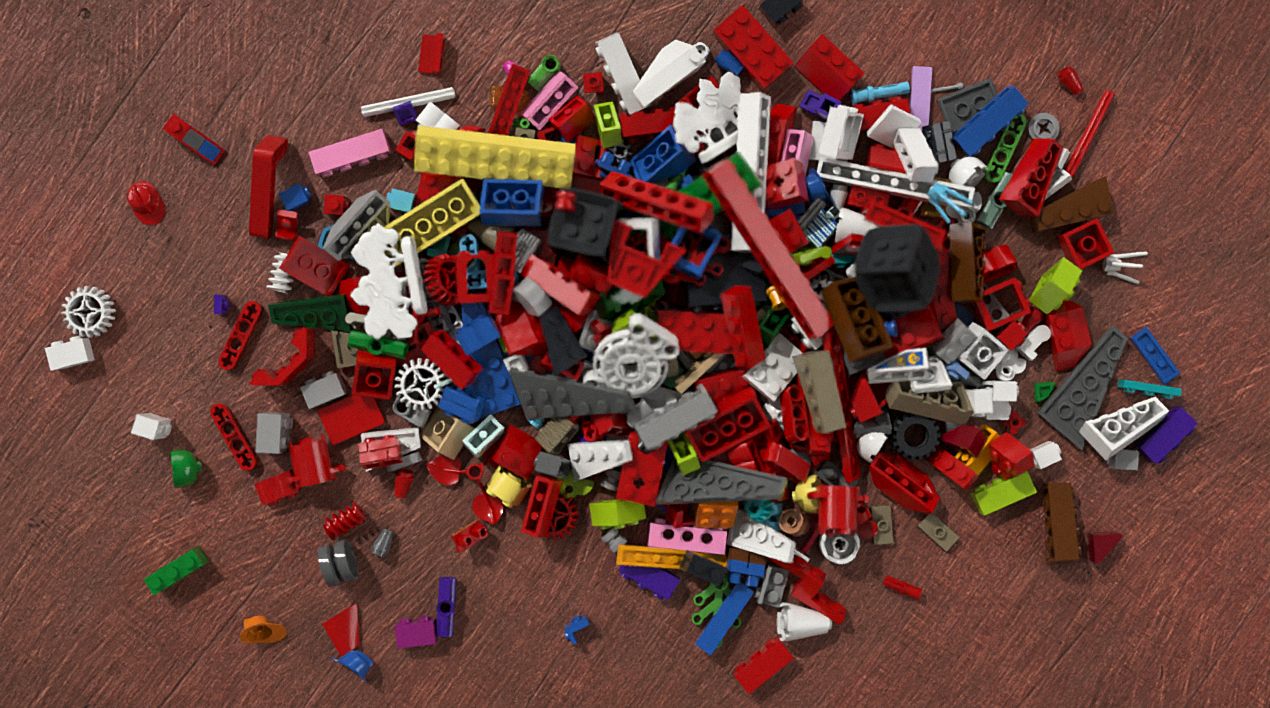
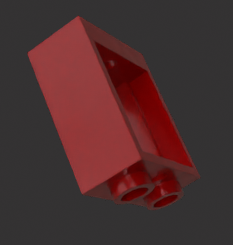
M1016 277L1009 278L984 289L983 296L1011 285L1021 311L993 323L984 300L972 303L980 324L985 330H993L1031 313L1030 301L1027 297H1024L1022 293L1023 285Z

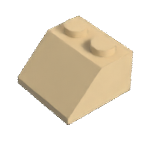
M437 407L420 433V437L437 452L454 460L464 445L462 440L474 430V427L471 424L462 422L461 418L456 415H446L444 410Z

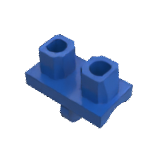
M607 151L603 153L600 160L596 159L594 163L608 171L607 173L603 171L599 173V176L604 179L612 171L631 177L628 174L631 163L621 159L617 168L611 165L616 156Z

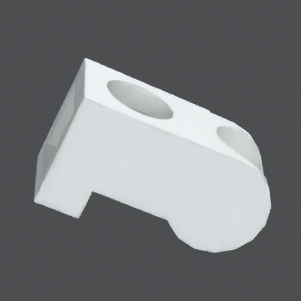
M1046 325L1036 326L1024 337L1026 339L1020 347H1015L1016 350L1028 361L1033 360L1037 356L1034 350L1051 336L1049 327Z

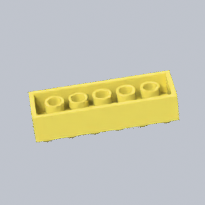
M462 178L383 228L393 229L397 232L398 241L394 248L399 254H403L401 241L404 237L408 236L414 238L417 254L480 216V203L465 179ZM387 244L388 248H392L391 244ZM386 250L384 252L385 256H387L388 258L396 257L392 256V252ZM390 261L389 265L392 266L394 261ZM403 261L397 262V264L395 265L394 268L398 267L399 265H401V264L404 263V262H403Z

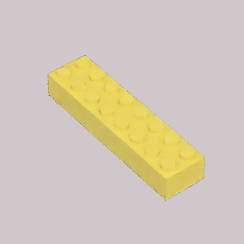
M419 125L416 133L414 171L478 179L542 180L543 186L571 188L576 144Z

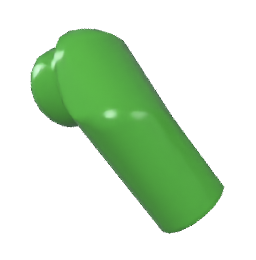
M519 116L513 119L514 129L516 127L524 129L531 127L528 119H522Z

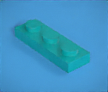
M1118 379L1117 387L1124 388L1123 392L1135 393L1136 390L1143 391L1142 395L1154 396L1155 393L1162 394L1161 398L1167 399L1181 396L1182 391L1181 388Z

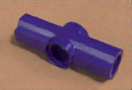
M445 576L439 578L436 635L440 637L453 636L457 579L454 577ZM442 603H449L451 610L445 611L442 608Z

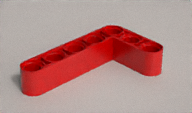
M267 135L253 151L249 218L250 236L270 239L272 236L276 164L287 152V138Z

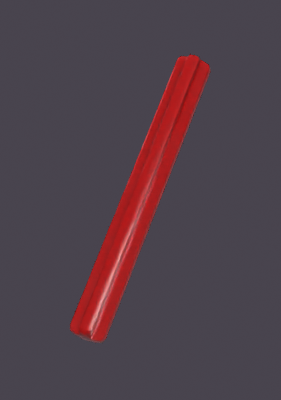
M1106 90L1103 93L1065 169L1071 175V178L1075 176L1115 97V93L1110 90Z

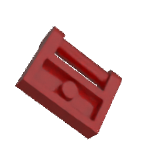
M581 135L576 136L572 174L604 180V178L599 176V173L601 171L605 172V169L598 166L597 172L592 171L595 148H600V160L603 153L608 151L610 147L603 148L601 140Z

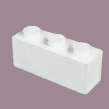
M898 128L893 144L910 182L933 181L935 173L938 171V163L935 161L932 150L929 148L926 137L923 136L921 129Z

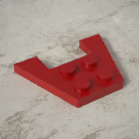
M615 219L612 228L608 282L645 298L687 250L667 242L660 260L625 246L632 226Z

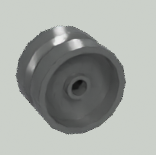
M344 539L335 542L334 548L330 544L318 548L319 566L323 578L330 588L341 585L342 580L348 583L358 579L357 561L348 540Z

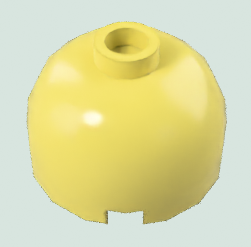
M818 474L807 476L805 483L803 481L798 482L795 491L792 492L793 502H797L799 508L809 514L819 513V500L807 499V493L817 491V485L822 484L820 478L817 479Z

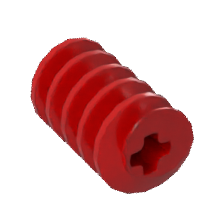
M354 501L352 502V509L346 505V512H343L341 509L338 510L340 516L333 513V520H330L328 517L325 518L326 524H323V527L331 540L334 541L337 539V536H343L344 532L348 533L350 528L355 529L357 524H363V520L367 521L363 510Z

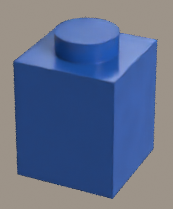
M300 183L279 193L287 211L294 212L312 203L310 199L312 194L307 186L304 187Z

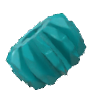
M770 499L742 501L745 505L742 510L747 512L745 517H750L751 522L757 521L762 523L772 517L771 514L775 511L772 507L775 502H772Z

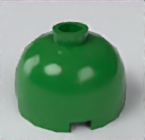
M178 449L171 451L174 488L190 486L196 481L197 473L201 472L200 461H196L195 455L188 450Z

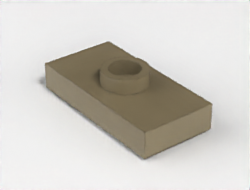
M890 505L870 506L871 520L875 521L878 526V534L873 538V544H893Z
M928 513L917 525L946 552L960 538L933 513Z

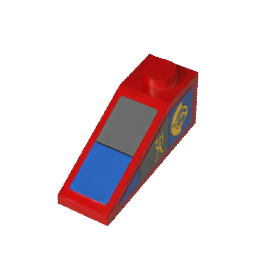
M174 113L162 128L214 166H216L226 152L225 149Z

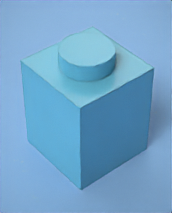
M392 188L391 193L388 192L386 199L390 202V209L407 213L414 208L416 195Z

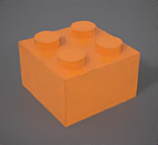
M738 501L694 503L695 528H733L738 510Z

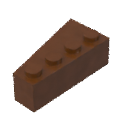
M1106 176L1042 207L1039 217H1029L1033 233L1115 214Z
M974 222L950 224V230L948 231V239L950 241L949 259L951 260L949 275L952 280L950 296L952 302L960 304L982 302L984 277L981 275V271L985 268V260L982 257V250H986L983 234H987V227Z
M1071 482L1048 483L1043 486L1044 512L1048 513V517H1045L1044 528L1049 533L1047 541H1045V549L1049 550V558H1046V565L1070 564L1080 560L1079 557H1081V547L1077 541L1079 528L1075 523L1077 509L1073 504L1075 490L1072 488Z

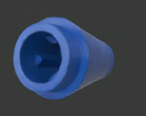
M724 49L714 61L718 64L719 68L732 72L735 76H738L744 68L729 51Z

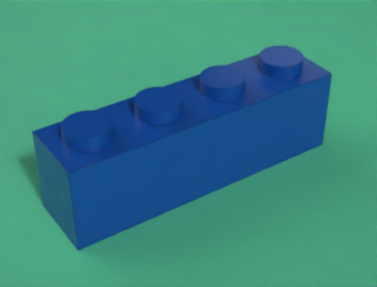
M1008 85L953 135V142L964 155L974 156L978 154L982 149L981 147L986 142L992 141L1000 129L1003 130L1011 123L1010 120L1015 116L1021 115L1029 103L1015 86Z

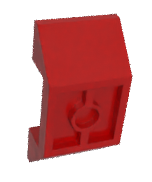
M305 327L297 329L292 334L294 338L290 342L301 353L297 352L289 360L291 363L287 367H281L277 372L272 368L256 370L251 375L252 380L249 384L288 385L315 358V330Z

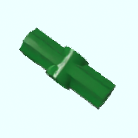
M352 330L348 337L349 347L369 351L373 355L383 354L405 359L409 350L408 342L388 338L385 335L381 336L380 339H376L365 332ZM376 340L381 343V349L376 346Z

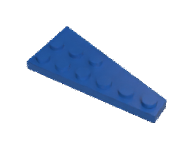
M484 302L461 303L462 326L467 323L469 326H472L476 323L474 319L483 314L486 317L489 316ZM498 339L469 354L483 367V370L473 384L465 388L466 391L486 399L480 418L521 404L503 361L505 357Z

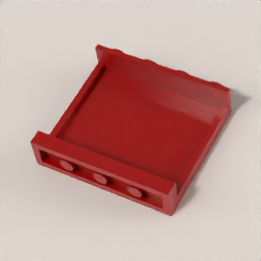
M874 201L868 203L859 212L865 215L864 221L879 227L906 224L923 226L928 232L936 250H939L946 233L942 229Z

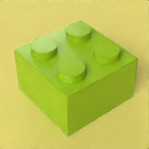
M1063 257L1041 276L1029 301L1046 314L1053 309L1056 311L1064 300L1068 301L1073 296V289L1080 282L1079 276L1082 270Z

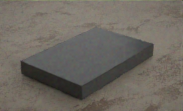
M989 78L940 97L936 101L944 121H950L952 134H955L997 96V92L992 79Z

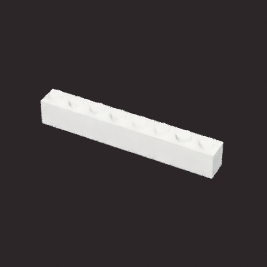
M759 92L740 95L737 152H741L762 183L759 188L750 194L755 197L759 208L764 213L771 97ZM732 223V250L741 253H752Z
M822 157L819 159L817 173L822 181L845 186H859L929 203L931 202L927 193L936 183H939L941 186L944 184L949 189L971 201L975 190L972 187L937 180L910 182L907 174ZM947 193L948 199L959 208L969 211L971 204ZM944 200L941 203L937 201L939 205L951 207Z

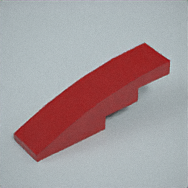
M497 231L491 276L489 313L509 315L515 281L517 233Z

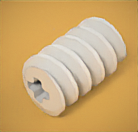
M279 252L280 255L274 256L278 262L272 263V266L277 269L270 271L275 277L268 278L273 285H267L266 288L286 293V290H292V287L287 285V283H292L294 280L289 277V274L279 269L287 254Z

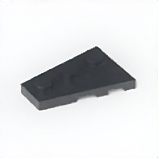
M557 306L538 316L543 338L546 340L547 354L551 361L553 377L587 356Z

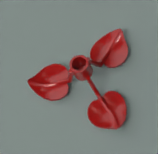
M503 436L481 455L486 461L480 465L472 464L468 469L460 470L461 461L457 456L453 460L443 454L426 465L431 476L444 485L456 484L459 480V474L467 473L470 479L477 481L483 494H479L473 499L472 509L477 517L491 524H496L500 519L504 504L502 503L503 500L499 497H493L486 493L480 479L484 475L482 468L488 463L495 468L499 467L500 464L496 463L491 458V455Z

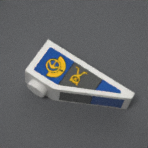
M926 348L905 350L869 368V383L928 379Z

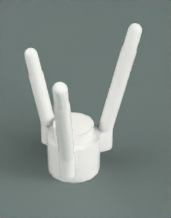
M1148 253L1111 254L1103 259L1102 270L1107 271L1106 275H1112L1139 284L1138 280L1116 271H1120L1121 267L1143 268V265L1122 263L1119 258L1145 256Z

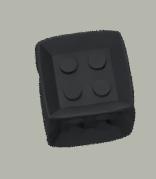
M563 188L561 191L576 195V200L573 202L575 209L572 213L560 212L554 209L548 234L549 249L555 254L575 260L578 254L582 253V255L589 256V258L596 260V262L599 261V263L609 266L614 220L625 218V207L620 201L605 195L579 189Z
M912 224L876 227L867 231L857 254L854 271L859 289L867 304L873 310L880 312L917 311L927 308L932 301L939 278L940 263L934 244L923 226Z

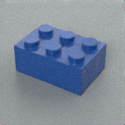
M484 179L479 211L483 225L541 226L545 197L542 180Z

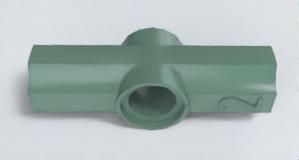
M1004 172L992 195L988 197L987 203L976 221L979 225L985 226L989 230L993 228L1002 210L1006 207L1002 202L1001 205H997L995 197L1000 198L1013 175L1012 173Z

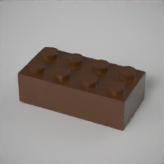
M855 277L832 282L820 291L850 363L879 356L893 347L879 311L873 310L867 304Z

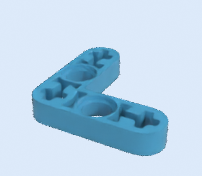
M471 234L461 237L459 243L460 252L469 251L465 244L468 243V240H471L473 244L470 245V251L473 253H470V255H478V240ZM475 259L474 266L466 268L467 281H470L472 277L474 280H481V283L473 282L472 286L467 283V289L469 291L487 290V283L485 281L486 270L481 271L480 259ZM514 270V276H515L514 285H515V284L518 283V281H519V280H518V279H519V275H518V273Z

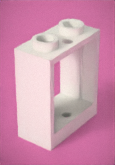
M838 105V108L830 107L819 153L835 158L852 160L864 114L857 113L858 109Z
M658 218L618 219V221L632 226V229H648L649 256L660 260Z

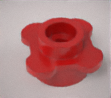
M1016 411L1011 412L1009 420L1002 421L1003 425L1010 429L1011 434H1016L1019 428L1026 425V421L1021 419Z

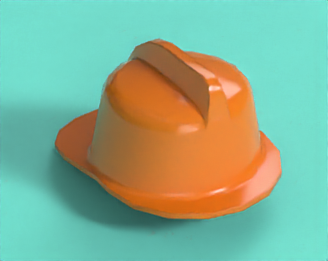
M258 615L244 620V630L240 634V640L247 644L274 643L285 638L287 629L280 624L271 623L265 616Z

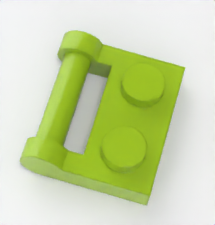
M806 246L790 253V256L794 262L804 266L811 264L812 259L818 257L829 258L832 252L826 246L820 248Z

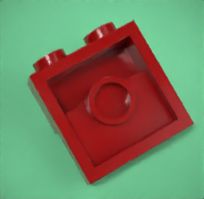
M791 208L768 221L772 228L778 232L779 239L789 249L790 253L810 243Z

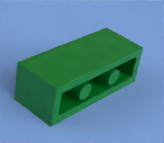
M198 546L143 580L154 596L209 563V560L201 547Z

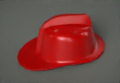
M147 181L136 182L129 188L127 200L139 221L147 225L159 223L165 215V205L156 188Z

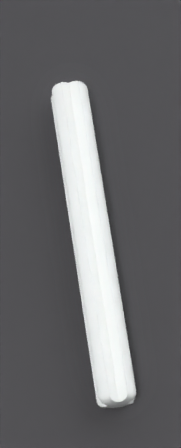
M451 87L362 106L361 111L362 115L367 117L391 112L394 106L408 101L412 102L413 107L429 104V102L444 101L455 98V91Z

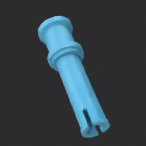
M903 82L874 88L866 86V88L859 90L853 88L850 89V100L852 105H857V103L862 102L871 103L879 98L909 94V83Z

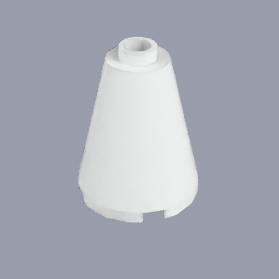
M841 208L839 218L841 219L839 224L837 223L835 243L837 244L851 233L865 236L868 230L879 226L864 221L865 215L847 208Z
M782 602L779 606L782 607V611L777 613V633L782 635V638H779L781 641L787 642L825 634L832 628V620L818 611L787 602Z

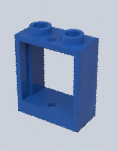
M712 226L707 227L702 233L691 230L713 241L701 265L698 266L680 258L673 268L700 280L721 240L719 230ZM680 227L672 242L673 245L679 246L688 228Z

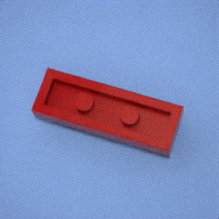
M936 445V451L934 453L931 452V456L924 459L966 491L978 478V475L942 447Z

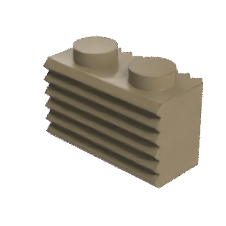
M566 416L551 417L550 422L538 431V436L535 439L549 454L557 456L581 426L577 423H572Z

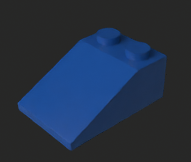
M670 124L629 160L636 179L655 184L682 173L696 161L694 153L689 152L684 144L677 143L675 137L677 131L673 125Z

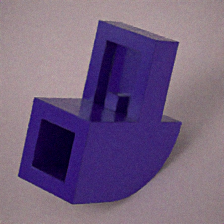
M808 89L799 107L817 116V119L827 122L830 107L838 108V105H842V103L825 93L821 96Z

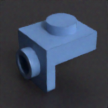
M956 359L949 365L942 360L950 379H967L969 372L960 365V361Z

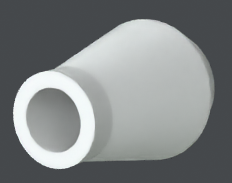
M833 184L832 189H830L831 200L840 211L844 207L849 194L848 186Z

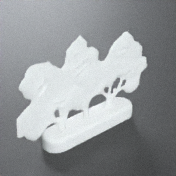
M727 72L721 77L719 89L715 88L711 81L700 79V92H698L697 96L700 104L698 109L688 103L676 104V116L673 125L677 131L675 135L677 143L684 144L688 151L692 153L697 152L700 142H706L709 145L707 149L698 155L701 163L716 157L738 141V129L729 135L725 131L729 121H732L738 128L740 95L745 94L740 92V78L732 72ZM734 112H737V118L735 117ZM718 127L724 138L714 143L710 138V133L713 128ZM697 130L704 132L706 138L704 136L700 137L696 133Z
M379 223L372 227L371 232L363 233L359 243L355 245L351 252L357 263L369 269L370 274L361 278L359 288H356L350 296L359 305H368L370 307L368 315L364 318L365 331L368 335L380 339L381 336L386 334L387 329H390L398 339L408 338L412 336L411 331L417 325L416 319L407 310L410 303L413 304L416 314L427 313V301L416 244L412 236L404 237L401 241L403 254H399L394 248L398 241L397 232L393 229H384ZM387 244H391L392 248H388ZM386 250L392 252V256L396 257L388 258L387 256H385L384 252ZM390 261H394L392 266L389 265ZM397 262H405L407 277H396L394 267ZM403 283H409L411 298L401 295ZM404 304L402 309L398 308L399 305Z

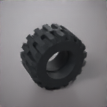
M903 412L902 415L895 418L894 422L892 421V431L888 438L892 443L891 447L896 450V453L911 460H922L923 457H929L931 452L934 453L936 451L935 447L936 445L939 446L938 437H941V434L938 433L939 426L935 424L936 421L933 418ZM912 424L920 425L924 431L923 441L915 447L909 446L904 439L905 430Z

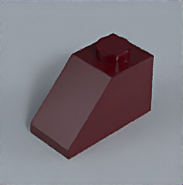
M963 424L942 434L938 440L948 449L977 458L988 438L982 433L983 430L976 425L971 427Z

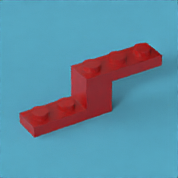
M795 554L792 563L770 557L771 561L799 577L794 584L792 596L837 624H842L847 609L840 603H836L828 598L824 593L818 592L824 584L826 573Z

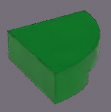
M1054 382L1034 383L1035 402H1041L1051 394L1054 389Z

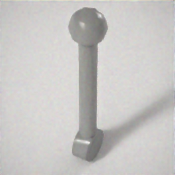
M958 83L953 86L931 89V93L952 89L961 90L964 88V84Z

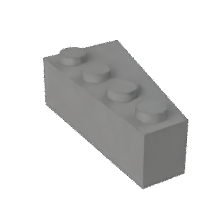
M702 383L696 386L698 390L694 393L687 392L683 394L678 403H669L662 409V413H659V411L655 412L635 425L636 431L647 450L651 448L656 449L663 444V441L675 439L685 429L691 430L697 426L698 422L710 420L715 416L714 414L717 413V410Z

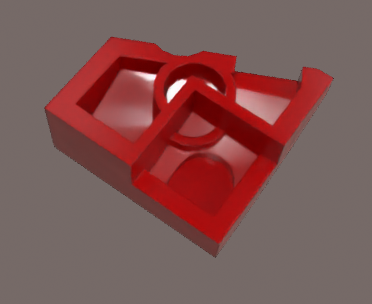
M357 603L322 623L341 657L360 645Z

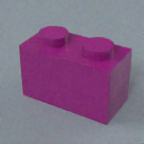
M427 615L420 616L419 620H411V618L400 619V622L395 624L397 648L436 644L438 641L436 618H430Z

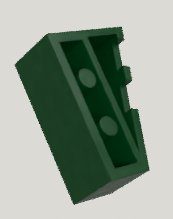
M661 280L645 298L617 286L606 293V298L600 296L595 306L600 320H614L630 309L638 314L666 293Z

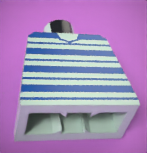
M835 206L827 212L822 209L804 230L810 246L814 248L824 247L835 234L837 223L834 220L839 217L840 213Z

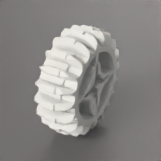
M85 286L84 289L79 287L77 292L71 291V297L65 298L68 304L62 305V307L66 308V311L61 312L62 315L67 317L63 319V322H69L66 328L73 329V334L79 333L80 337L87 336L88 338H92L93 335L100 336V331L103 333L107 332L105 326H112L109 320H114L115 317L111 316V312L114 313L116 311L110 308L114 304L113 301H108L111 296L104 295V290L98 291L97 287L90 288V286ZM92 297L99 302L101 308H97L95 306L94 301H92ZM82 300L80 308L76 309L78 303ZM88 310L95 311V312H91V313H89V314H87V313H82V312H87ZM77 315H79L82 318L83 323H85V326H83L78 321ZM101 315L99 321L96 323L97 316Z
M418 358V365L415 364L414 360H411L410 364L412 367L404 364L403 367L406 371H398L403 376L402 378H395V380L401 381V384L395 385V388H401V391L396 394L397 396L404 395L400 401L404 402L407 399V407L414 403L413 410H417L418 405H421V411H424L425 404H427L429 409H432L433 405L431 402L433 401L435 405L439 404L436 398H442L440 392H443L444 388H437L435 394L430 398L428 387L434 382H437V384L443 382L441 378L446 377V374L439 375L440 368L435 370L436 364L434 362L429 366V359H426L424 364H422V359ZM418 368L427 369L434 376L424 378ZM413 371L414 383L406 387L407 377ZM419 379L422 382L430 380V382L426 383V386H424V390H422L421 387H416L414 389L412 387L416 386L417 383H419L417 382ZM409 392H420L424 400L414 399L410 396Z

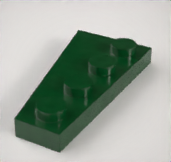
M345 294L275 302L268 305L272 324L307 326V328L317 327L333 331L343 330L344 332L352 331V326L345 321V317L349 313Z

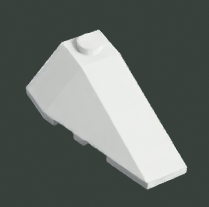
M674 40L661 49L633 90L632 95L644 109L696 73L706 60L695 46Z

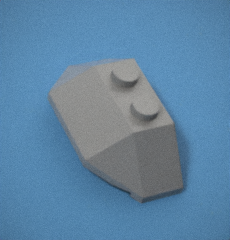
M376 190L357 198L331 227L323 248L338 261L352 258L351 252L355 245L359 243L363 233L371 232L372 227L378 223L382 227L389 224L390 202Z

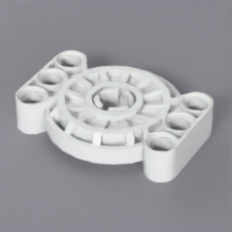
M634 314L629 319V330L614 332L600 342L595 350L593 369H589L583 374V384L588 382L593 383L596 387L605 388L608 386L628 390L632 398L646 396L654 392L666 378L668 359L676 358L679 354L678 338L644 315ZM635 360H637V363L635 365H626V363H634Z

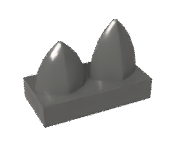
M829 460L825 461L815 474H818V477L830 486L855 487L858 484L856 480L845 482L842 470Z

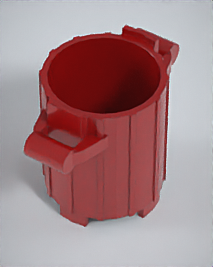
M321 434V440L315 441L314 437L299 439L298 445L292 446L290 441L288 442L294 476L284 477L282 482L284 484L294 482L295 490H299V487L330 480L337 481L335 472H343L345 466L338 464L332 467L324 434Z
M824 484L817 485V491L807 493V499L819 500L818 530H820V534H825L826 531V536L831 537L850 534V537L856 536L857 503L862 504L869 501L868 495H859V487L824 486Z

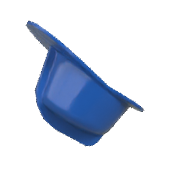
M810 168L809 175L805 177L808 202L814 203L816 199H821L833 207L834 204L825 189L820 175L815 169Z
M353 650L349 651L339 660H336L350 668L363 681L367 682L364 677L373 662L364 653Z

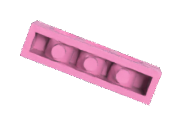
M655 518V521H650L648 546L725 555L727 530L721 528H695V523L693 526L688 525L675 529L670 523H666V519ZM666 529H671L674 531V535L671 538H665L663 532ZM685 531H690L693 533V537L690 540H684L682 534ZM705 533L711 534V541L703 542L701 540L702 535Z

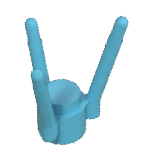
M936 183L927 195L930 197L929 201L935 206L947 223L950 222L937 201L941 203L944 200L962 216H966V213L947 198V193L969 204H973V201L949 189L944 184L941 186L939 183Z

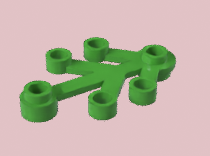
M724 575L722 585L718 586L710 582L711 585L702 593L694 595L693 601L695 605L701 606L704 604L705 599L715 592L714 600L700 612H695L692 615L691 619L695 625L701 624L703 619L711 612H713L714 616L723 603V593L726 596L730 593L731 589L729 588L726 575ZM698 596L703 598L702 602L697 603L695 601L696 597ZM696 615L701 617L699 622L694 621ZM739 617L736 618V619L739 620V623H738L737 625H733V624H732L731 627H733V628H738V627H740V625H741V620H740ZM723 639L720 641L716 648H719L722 645Z

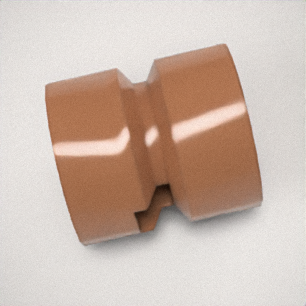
M787 509L781 513L779 525L784 532L795 537H801L809 531L810 520L806 514L796 509Z

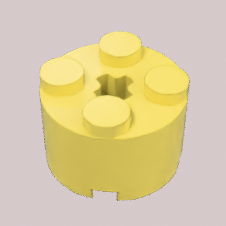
M499 465L487 483L488 489L486 492L493 497H499L503 500L502 503L505 506L512 508L513 505L519 506L532 487V484L529 483L527 485V479Z

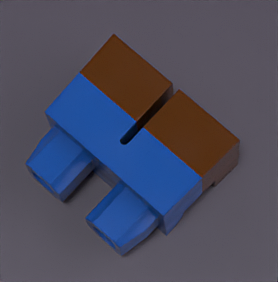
M728 548L726 554L728 557L726 566L728 568L726 571L728 572V583L740 584L741 575H746L745 586L757 587L759 577H764L767 556L747 550Z

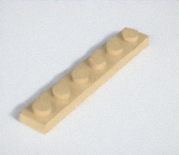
M761 308L755 309L758 322L766 315ZM704 352V357L699 361L693 362L689 366L690 370L687 373L681 374L675 379L673 387L682 394L725 353Z

